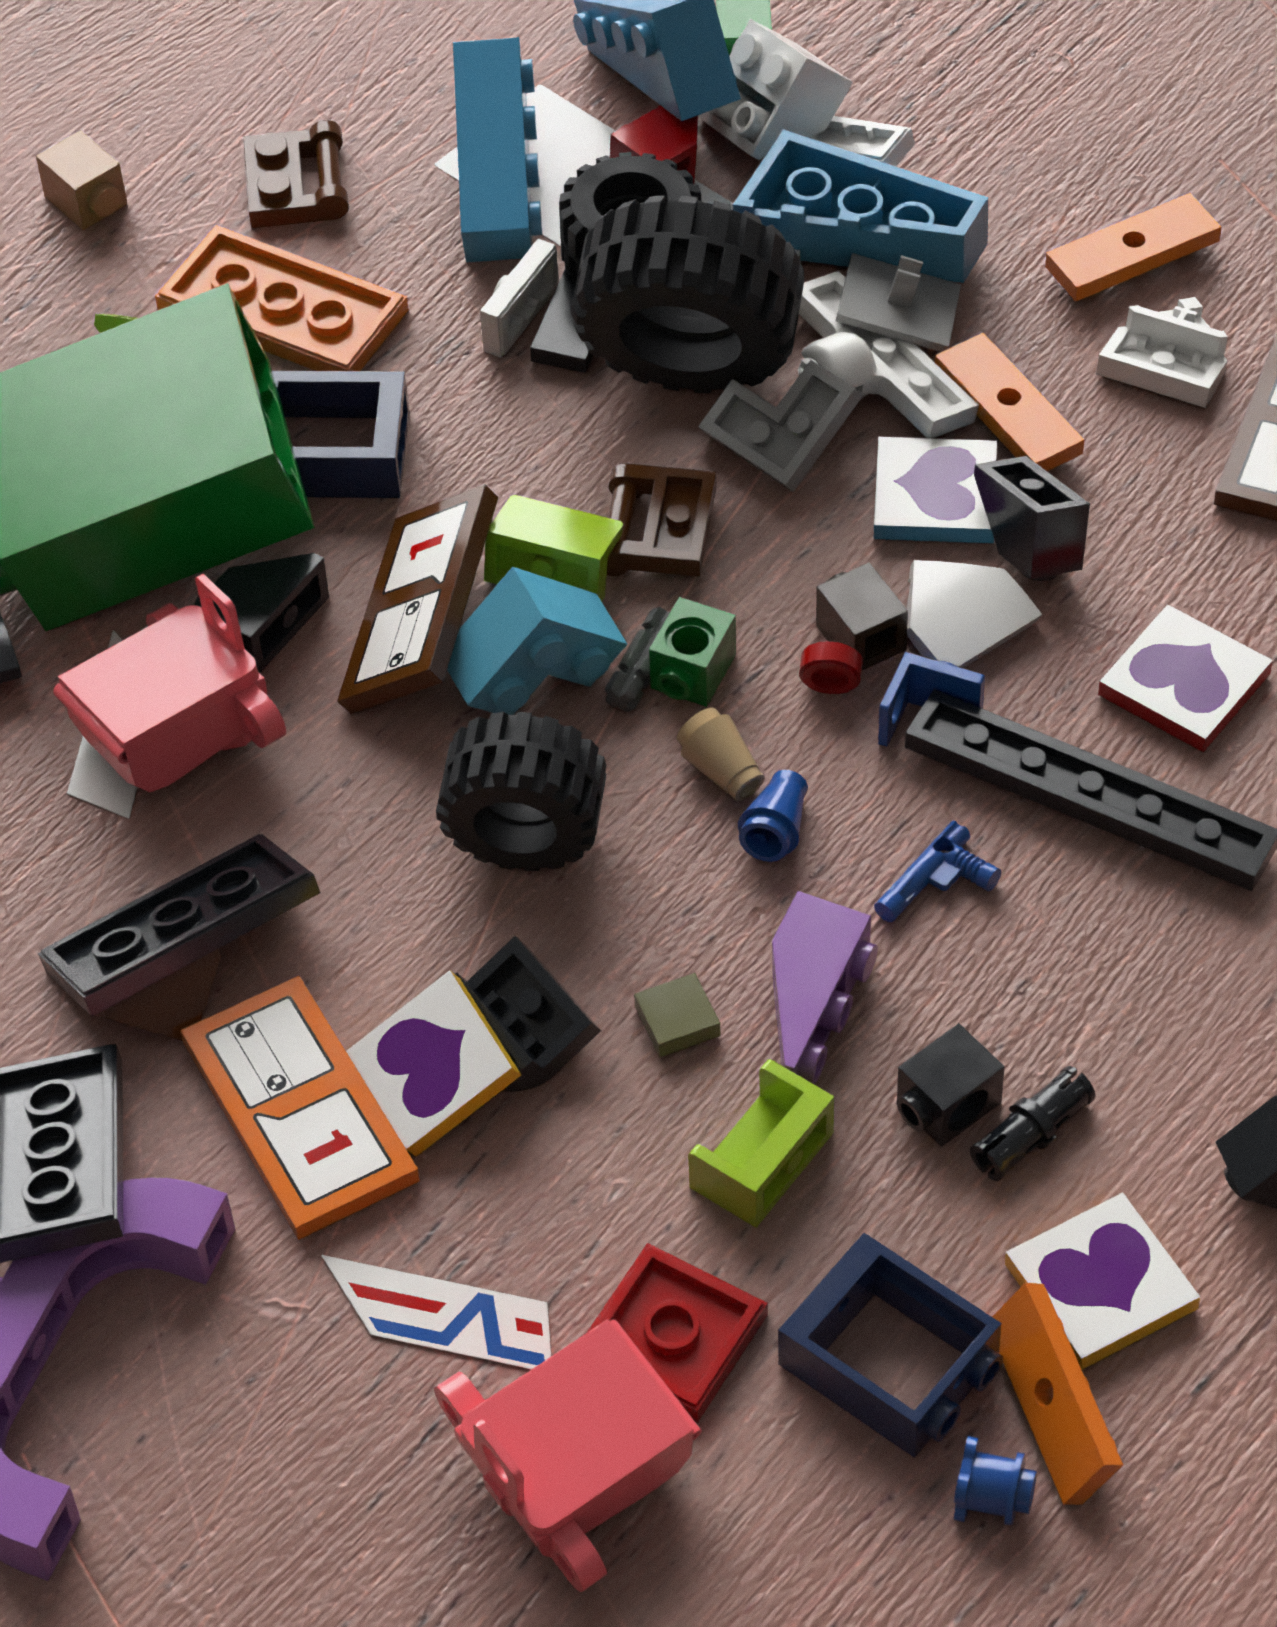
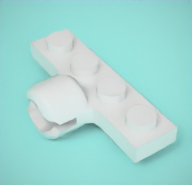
M839 271L804 283L799 314L823 338L803 348L801 353L804 359L800 363L798 375L801 374L809 361L813 360L856 388L863 397L868 394H879L886 398L926 438L933 439L974 423L979 404L917 345L835 321L845 283V277Z

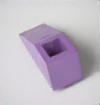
M797 891L772 940V979L781 1065L815 1084L826 1061L827 1046L824 1045L831 1030L837 1033L843 1030L853 1002V996L850 995V992L856 980L866 982L869 978L876 960L878 946L870 943L871 915Z

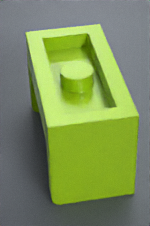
M768 1059L759 1069L760 1096L718 1147L712 1152L704 1146L696 1144L688 1154L689 1188L755 1228L763 1221L834 1133V1096L771 1059Z

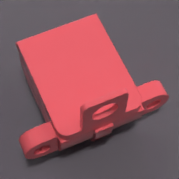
M204 574L195 578L201 607L188 605L178 609L173 604L168 603L146 616L148 627L59 675V683L53 690L54 695L67 708L69 718L88 743L128 784L150 793L171 785L220 750L224 751L243 747L251 740L258 747L264 748L286 735L284 720L276 705L267 696L265 678L258 672L254 657L245 650L235 605ZM213 600L223 613L226 623L219 616Z
M605 1320L486 1400H484L467 1376L460 1371L434 1388L436 1398L442 1410L455 1427L454 1432L457 1441L483 1474L486 1489L508 1516H514L540 1553L553 1559L567 1580L579 1592L585 1591L607 1575L605 1565L599 1553L585 1534L642 1499L678 1473L692 1455L693 1441L702 1432L616 1320Z

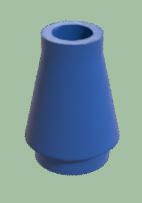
M779 770L774 773L770 783L740 816L738 820L739 841L743 849L752 857L762 861L774 862L782 859L797 847L804 798L808 791V784L800 774L792 770Z

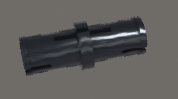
M1067 1066L1030 1099L1023 1097L1017 1100L1009 1108L1011 1112L1009 1117L970 1147L971 1158L978 1169L984 1173L993 1165L994 1168L988 1172V1178L999 1181L1036 1147L1039 1149L1048 1147L1056 1140V1130L1084 1106L1095 1100V1090L1087 1077L1081 1073L1077 1079L1071 1082V1079L1077 1075V1069Z

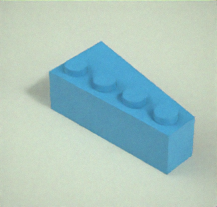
M574 0L578 14L574 15L573 22L580 42L585 46L587 45L588 51L679 120H687L741 99L714 0Z
M519 37L453 42L460 218L466 263L522 259L533 245L532 236L542 235L540 201L531 202L530 190L533 187H540L538 154H529V140L537 139L535 106H527L526 93L535 92L533 60L522 59Z
M784 129L732 205L734 211L743 213L746 210L758 216L764 226L773 225L778 229L786 242L790 241L795 250H800L801 261L848 267L851 255L854 253L898 266L902 255L922 261L923 265L920 273L947 281L964 283L988 245V197Z

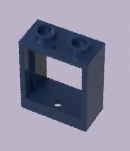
M272 371L284 417L376 418L373 447L293 446L306 497H401L410 414L405 371Z
M863 1233L778 1329V1365L915 1458L931 1438L936 1442H940L947 1436L960 1415V1403L973 1388L979 1392L983 1391L998 1373L1003 1362V1356L999 1354L1002 1323L880 1242ZM874 1295L962 1353L915 1410L826 1351Z

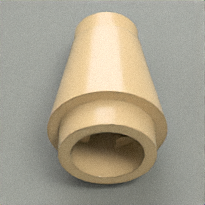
M707 708L691 717L678 732L677 741L682 746L681 756L726 793H729L735 801L745 800L763 784L765 776L758 769V765L729 715H721L715 708Z

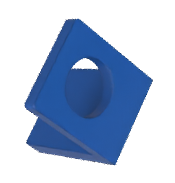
M905 652L879 707L878 744L888 747L907 704L911 703L922 707L934 689L983 709L985 675L957 667L950 662L936 661Z

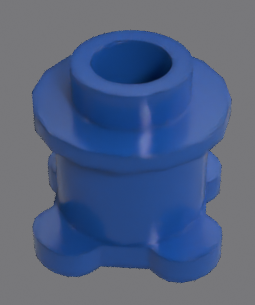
M968 1436L955 1490L954 1520L965 1522L968 1510L1005 1517L1004 1524L1012 1526L1016 1512L1030 1513L1037 1471L1024 1468L1025 1453L1018 1452L1016 1458L1013 1459L978 1452L979 1438Z

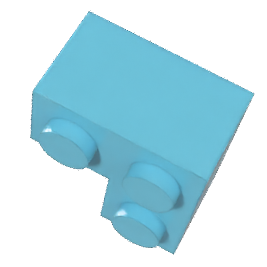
M512 567L459 629L447 671L468 706L492 713L505 712L508 715H514L528 701L530 695L548 675L591 687L608 670L613 660L627 646V642L596 593Z

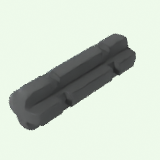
M656 607L648 613L642 624L645 629L637 632L617 666L620 671L613 673L605 687L607 694L606 702L612 708L619 707L625 712H630L637 707L644 695L641 689H646L650 684L649 648L671 611L667 612L661 607Z

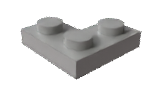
M810 360L777 407L732 379L698 427L706 435L794 492L863 396L856 388L813 360Z

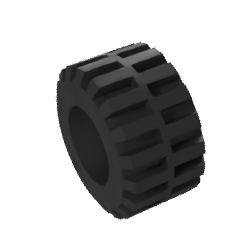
M631 152L619 153V157L610 158L606 155L597 158L596 164L593 166L585 164L577 169V177L568 178L564 184V193L560 194L559 199L562 261H565V270L569 277L578 276L585 237L588 231L595 225V222L611 209L616 210L623 203L635 199L639 203H644L652 196L665 195L667 200H679L681 196L698 197V201L701 202V191L698 185L693 184V176L687 170L677 171V163L669 159L658 161L656 160V155L643 153L642 156H631Z
M505 712L491 713L490 719L478 717L469 721L468 728L460 727L449 745L436 808V818L441 821L440 829L446 837L454 839L453 845L461 851L471 852L474 854L473 858L484 863L498 864L500 868L540 871V868L546 867L553 870L564 867L565 862L578 861L583 857L584 851H590L594 844L607 776L605 773L606 762L604 756L598 755L599 748L590 739L581 738L582 732L573 726H563L558 723L559 720L548 716L544 718L532 716V713L517 712V715H508Z

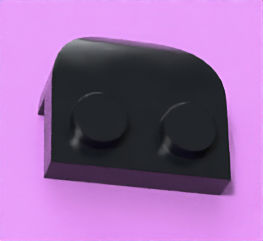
M516 936L503 946L468 981L458 973L455 974L461 979L521 1073L519 1078L502 1091H524L544 1084L602 1031L528 946Z

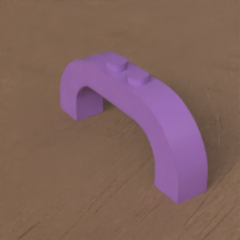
M171 1178L123 1181V1237L16 1259L12 1261L4 1277H0V1561L48 1581L81 1520L70 1486L27 1471L16 1465L4 1454L8 1431L77 1305L85 1294L102 1280L116 1273L132 1269L150 1268L163 1270L206 1285L235 1231L227 1193L193 1182Z

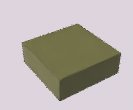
M696 973L634 994L635 1008L659 1057L721 1036L720 1021Z

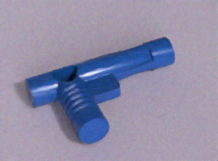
M951 821L907 868L903 875L874 904V909L883 920L893 922L928 884L942 891H947L960 876L965 877V879L970 880V882L989 892L997 885L1001 877V869L988 862L986 863L985 860L970 854L969 851H965L962 847L970 839V832L965 826H960L956 821ZM942 850H947V851H949V852L942 853V852H940V851H942Z

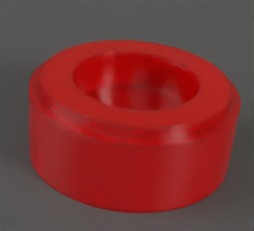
M829 641L817 642L807 646L802 651L799 677L806 686L817 692L825 694L847 693L855 689L861 682L863 658L856 649L846 644Z

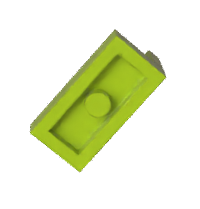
M512 495L490 524L485 541L484 581L498 584L512 567L596 593L602 602L605 598L607 559L622 536L623 523L619 520Z

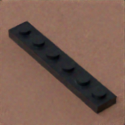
M935 689L905 732L906 749L1249 891H1253L1277 849V829Z

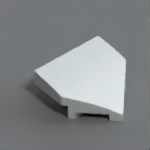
M1195 297L1179 299L1178 305L1175 306L1174 310L1161 312L1143 308L1139 305L1130 306L1126 326L1117 328L1099 354L1096 374L1206 408L1225 374L1228 360L1224 357L1228 336L1224 331L1209 327L1201 317L1203 306Z
M914 560L911 564L908 580L910 582L907 602V636L922 657L950 662L957 667L965 668L1034 625L1042 615L1029 596L1005 569L941 561Z

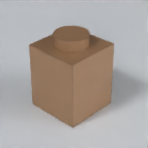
M80 130L36 155L44 197L82 230L87 229L127 205L120 163L83 131Z

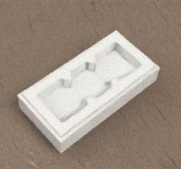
M833 116L824 132L810 137L893 166H897L915 145L911 128Z
M537 239L511 273L502 276L496 284L493 295L480 310L484 352L500 358L505 355L555 292L559 278L557 250L554 244Z

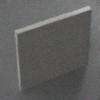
M852 253L835 321L943 352L949 348L961 284L920 273L923 262L902 255L898 266Z

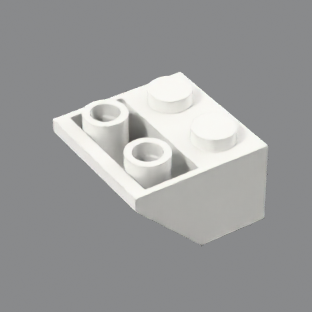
M750 19L742 35L735 41L729 56L741 99L700 114L698 117L750 156L760 160L766 156L783 129L809 138L824 132L853 82L797 43Z

